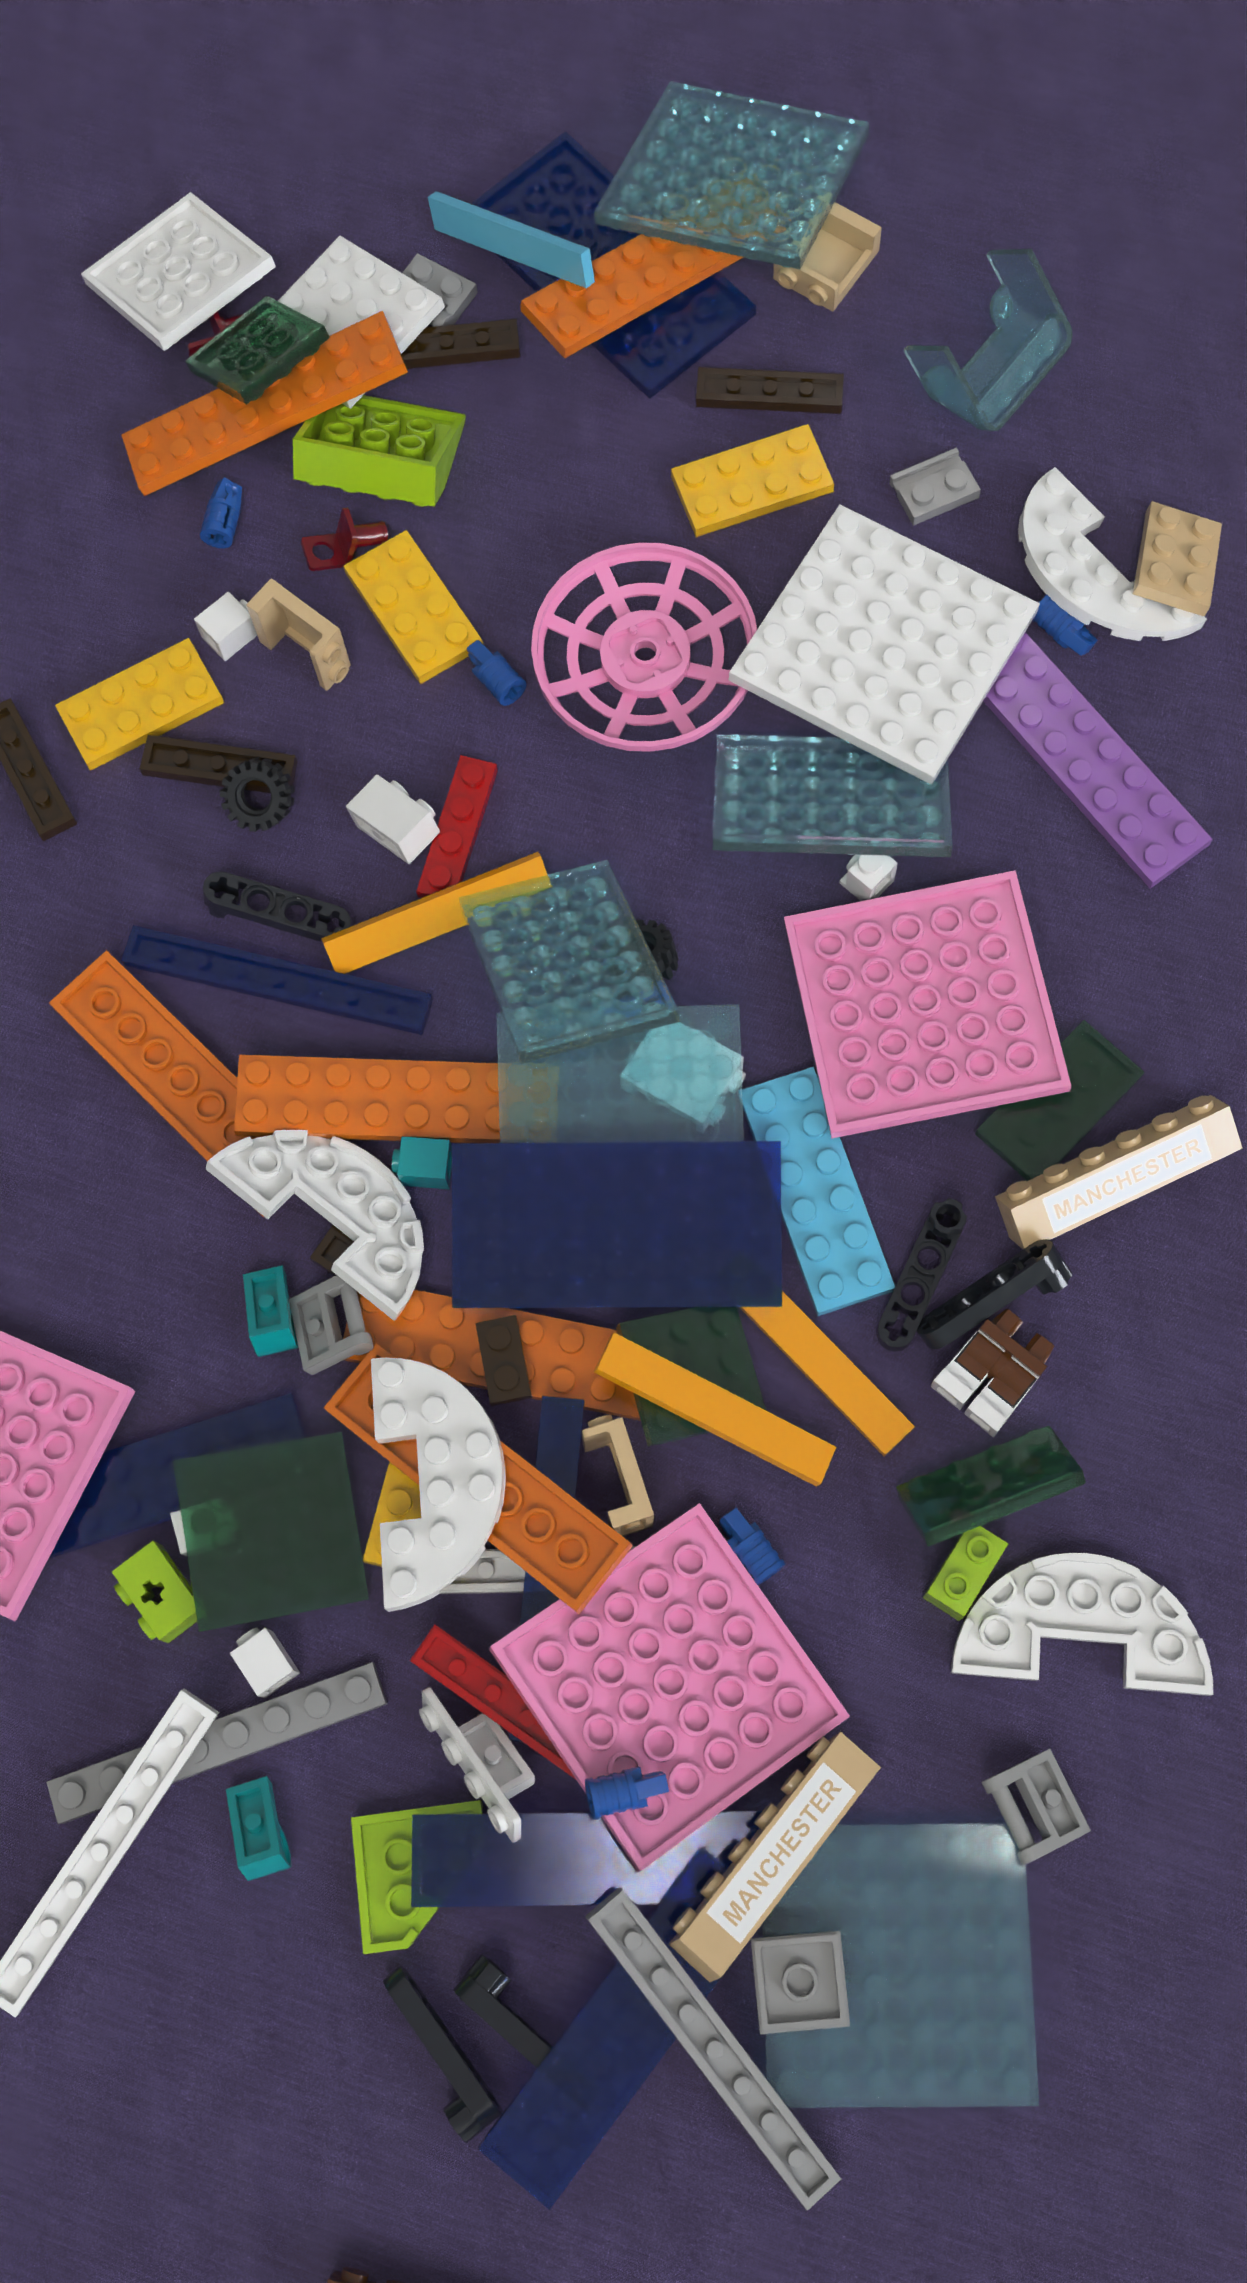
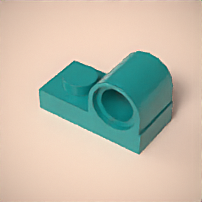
M283 1265L243 1274L249 1338L257 1356L262 1357L299 1348L289 1303L287 1277Z
M268 1776L226 1789L237 1865L246 1880L251 1881L291 1868L290 1850L284 1831L278 1822L273 1787Z

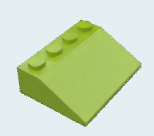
M363 395L351 409L344 404H340L303 423L293 438V479L305 481L313 486L326 485L341 488L349 493L362 492L376 495L385 500L397 499L412 502L416 506L435 507L445 489L466 421V414Z

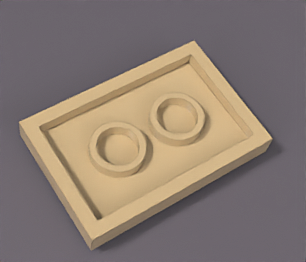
M1151 501L1145 514L1133 594L1205 616L1211 606L1222 523Z

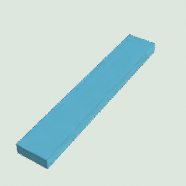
M437 191L428 196L434 229L436 231L584 288L589 287L595 282L589 248Z

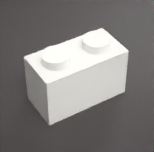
M378 774L346 805L349 814L360 830L408 864L440 833L433 819L436 814L424 800H413L409 797L405 788L398 782L392 780L389 783Z

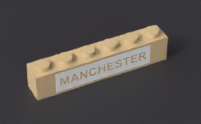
M1212 1095L1200 1096L1192 1099L1188 1106L1173 1113H1163L1156 1116L1152 1123L1137 1130H1127L1120 1133L1114 1141L1101 1147H1091L1082 1151L1078 1158L1065 1164L1052 1165L1046 1168L1043 1174L1029 1181L1016 1182L1010 1185L1005 1192L995 1196L1009 1238L1022 1249H1025L1036 1241L1043 1239L1051 1240L1243 1148L1230 1106Z
M839 1732L829 1740L823 1736L817 1741L807 1754V1757L811 1760L808 1767L803 1773L798 1769L794 1771L781 1787V1790L786 1794L777 1806L770 1803L755 1820L754 1824L759 1829L749 1841L746 1837H743L732 1849L727 1857L733 1862L723 1875L717 1871L701 1889L700 1893L705 1899L694 1911L691 1907H688L673 1925L672 1929L677 1934L669 1945L709 1982L723 1976L881 1768L842 1732Z

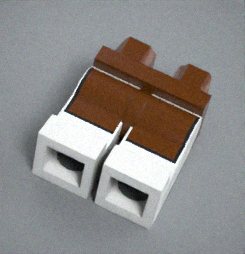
M1007 1308L997 1315L992 1322L988 1319L961 1351L933 1380L931 1385L935 1391L961 1410L984 1380L988 1378L990 1380L989 1383L973 1400L964 1414L993 1438L1047 1368L1045 1363L1054 1348L1051 1342L1038 1333L1035 1334L1025 1348L1012 1339V1336L1021 1327L1023 1321Z

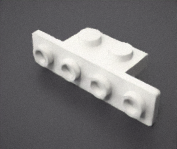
M430 1687L422 1691V1708L419 1709V1714L425 1727L431 1733L436 1730L443 1741L441 1742L442 1749L452 1765L459 1764L466 1774L464 1775V1780L470 1793L475 1799L481 1797L489 1808L487 1810L489 1819L498 1833L505 1831L512 1843L520 1840L521 1818L508 1799L534 1785L535 1775L499 1724L482 1713L457 1727Z

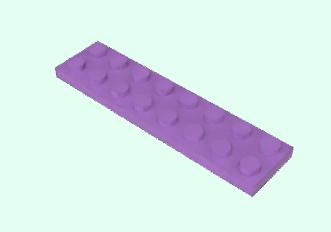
M1025 632L983 702L1151 889L1207 848L1212 838Z

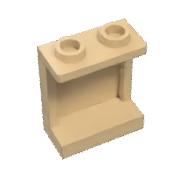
M820 195L813 205V219L786 254L778 252L774 257L773 279L778 281L784 288L792 289L807 297L813 304L823 306L833 312L879 252L882 227Z
M271 578L246 604L260 643L272 650L287 635L309 652L320 686L326 691L329 690L334 683L337 684L345 678L351 666L340 628Z
M605 1415L587 1423L589 1428L582 1430L584 1450L589 1452L604 1446L610 1448L628 1502L627 1506L608 1511V1525L622 1536L653 1527L654 1513L623 1418L613 1420L612 1415Z

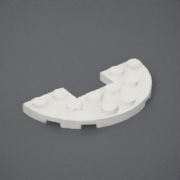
M1056 467L1048 471L1037 481L1024 504L1019 518L1018 535L1019 542H1023L1027 554L1024 561L1031 575L1051 600L1082 623L1089 626L1090 622L1093 621L1111 629L1110 635L1124 639L1141 641L1143 636L1161 637L1162 641L1190 635L1202 628L1207 620L1204 616L1133 594L1135 580L1130 582L1085 537V535L1100 527L1105 516Z
M275 1130L273 1135L251 1139L249 1136L219 1151L207 1161L206 1170L265 1218L269 1219L295 1194L352 1239L354 1242L333 1263L331 1271L393 1321L397 1319L409 1302L420 1276L422 1253L424 1251L421 1222L417 1220L410 1204L411 1197L400 1180L379 1159L355 1144L332 1136L330 1140L318 1136H307L308 1130Z
M386 1357L371 1359L375 1440L381 1444L417 1439L421 1518L380 1523L384 1609L390 1612L421 1604L441 1593L440 1590L447 1587L460 1575L464 1576L476 1563L486 1549L484 1545L495 1523H498L506 1488V1468L501 1442L493 1422L481 1404L460 1382L433 1366L403 1358Z
M1090 1553L1054 1554L1032 1560L1005 1574L986 1590L970 1610L962 1624L952 1655L950 1672L952 1674L1037 1681L1039 1680L1040 1637L1124 1645L1123 1688L1205 1696L1213 1695V1677L1203 1639H1200L1196 1628L1189 1619L1188 1612L1178 1599L1165 1586L1159 1585L1149 1576L1140 1572V1569L1114 1558Z

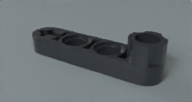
M220 871L210 874L203 883L204 904L209 907L210 914L217 918H224L229 914L322 942L321 938L351 926L349 914L345 909L337 905ZM239 889H243L241 905H239ZM216 892H227L221 898L215 897ZM262 894L269 899L270 904L263 911H254L248 906V899L252 895ZM298 905L306 910L307 916L301 922H291L285 917L286 909L290 906ZM313 911L319 912V921L316 920V928L310 927L313 923ZM332 918L339 919L340 927H336L334 932L327 931L326 923H330Z
M948 1198L944 1202H936L931 1208L879 1321L876 1332L877 1339L881 1346L887 1350L894 1352L902 1351L912 1342L961 1235L967 1216L962 1211V1204L955 1199ZM945 1215H949L952 1217L951 1224L954 1227H943L937 1219H943ZM929 1235L932 1239H926L925 1236ZM935 1235L943 1238L941 1243L934 1240ZM943 1244H949V1247L946 1248ZM924 1249L936 1251L940 1256V1265L930 1270L920 1266L917 1259L920 1251ZM916 1285L921 1288L924 1294L922 1303L915 1306L906 1304L901 1298L903 1287ZM893 1306L904 1314L916 1316V1320H912L907 1315L902 1327V1332L907 1334L906 1338L899 1336L896 1341L888 1338L890 1332L884 1328L886 1325L893 1327L899 1316V1311L891 1310Z
M1048 1239L1036 1241L922 1318L917 1333L928 1348L935 1350L942 1348L1035 1285L1040 1293L1044 1295L1062 1290L1068 1285V1280L1073 1276L1072 1272L1052 1241Z
M481 1954L453 1991L583 2109H586L600 2091L598 2087L499 1998L512 1980L484 1954Z
M400 1966L383 1979L384 1986L459 2096L445 2106L443 2111L456 2133L465 2143H468L503 2114V2110L414 1979L403 1966Z

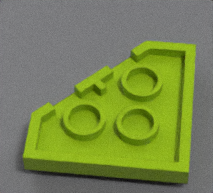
M482 1800L351 1817L363 1954L410 1948L487 1845Z

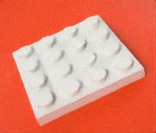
M190 192L82 272L81 275L88 287L163 351H166L276 266L270 254Z
M339 236L258 321L257 328L255 327L246 334V337L252 346L277 361L383 311L402 354L445 308L442 297L342 236ZM365 393L342 404L351 409Z

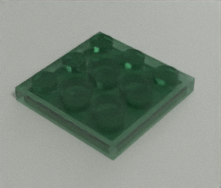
M266 296L186 359L185 362L193 374L247 405L250 401L260 398L264 390L275 381L286 377L292 371V368L305 357L316 353L320 345L328 340L330 336L324 325Z
M735 1299L626 1321L616 1326L618 1335L766 1410ZM634 1393L648 1447L711 1433Z

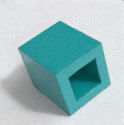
M402 1136L400 1149H394L392 1172L397 1173L403 1186L450 1189L454 1154L450 1140Z

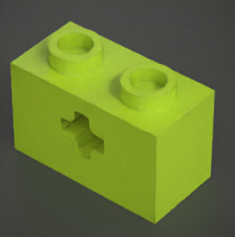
M971 1520L924 1594L923 1599L957 1621H960L968 1612L1008 1543Z
M154 1540L112 1571L118 1581L114 1585L115 1591L127 1606H130L132 1603L136 1606L142 1615L137 1622L151 1640L157 1637L160 1641L170 1643L209 1613V1610L163 1545ZM155 1586L163 1589L160 1593L163 1601L160 1603L151 1600L155 1596L152 1588Z

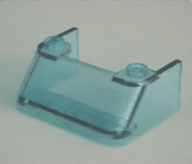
M1032 249L990 250L986 254L1001 283V286L993 294L990 302V315L997 328L962 369L959 367L948 346L907 345L903 350L929 397L979 430L997 431L1001 429L1065 354L1072 342L1071 325Z

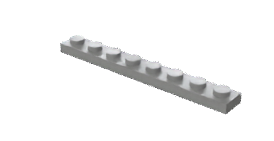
M375 1663L366 1664L214 1720L173 1783L387 1705ZM143 1747L47 1781L57 1823L64 1824L101 1810Z
M618 1887L590 1911L585 1918L801 2205L808 2211L841 2180L840 2176L625 1890Z

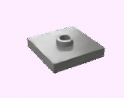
M840 1931L751 1938L760 2034L850 2026Z

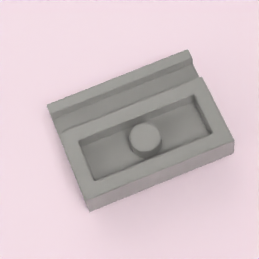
M957 448L890 475L889 482L890 486L894 487L897 492V498L913 526L978 499L981 491L965 461H962L959 457Z

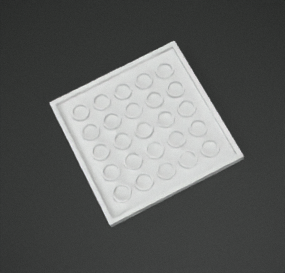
M839 504L730 670L728 681L932 785L1038 612L1040 603Z

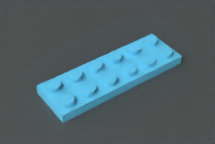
M814 1067L739 1090L738 1097L817 1317L893 1292L895 1289L893 1279L840 1137L831 1139L820 1084Z

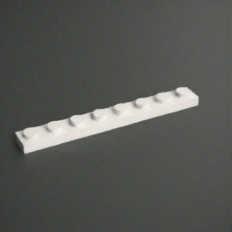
M183 1688L179 1692L0 1960V2008L15 2018L21 2012L219 1714L217 1710Z

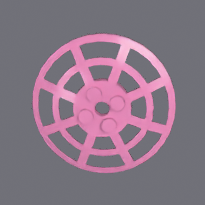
M639 542L615 546L597 552L577 563L562 575L547 593L538 610L532 631L531 652L535 676L543 696L553 711L569 727L584 737L607 747L626 751L652 752L676 748L696 741L715 730L732 715L743 701L748 690L728 681L730 670L722 669L724 665V643L720 629L740 617L748 644L757 631L755 615L746 595L736 581L720 566L703 555L683 547L663 543ZM635 561L671 563L665 584L641 582L618 587L610 567ZM685 568L695 571L713 582L728 597L732 604L712 616L710 611L698 599L679 589ZM596 573L605 594L590 603L579 615L575 624L554 615L557 607L568 593L583 580ZM637 596L660 597L655 611L639 610L630 612L624 599ZM674 602L680 603L691 610L701 622L684 630L675 619L670 617ZM611 606L617 620L609 626L604 636L586 629L596 615L606 607ZM548 629L569 638L566 658L571 678L554 683H549L544 662V645ZM709 636L713 649L712 666L691 663L690 645ZM580 643L600 651L602 668L583 675L581 674L578 662ZM641 648H650L654 650L656 655L650 660L643 661L638 659L635 653ZM685 677L705 681L698 693L683 705L680 704L672 691ZM610 682L614 688L623 694L617 708L614 709L600 701L589 688ZM717 684L738 686L734 697L723 711L711 721L696 729L687 714L693 712L705 702ZM578 692L592 709L611 719L605 733L602 734L577 721L561 705L557 697ZM658 697L667 711L655 715L631 714L638 698ZM673 721L681 735L674 738L656 741H628L619 739L626 724L654 726Z

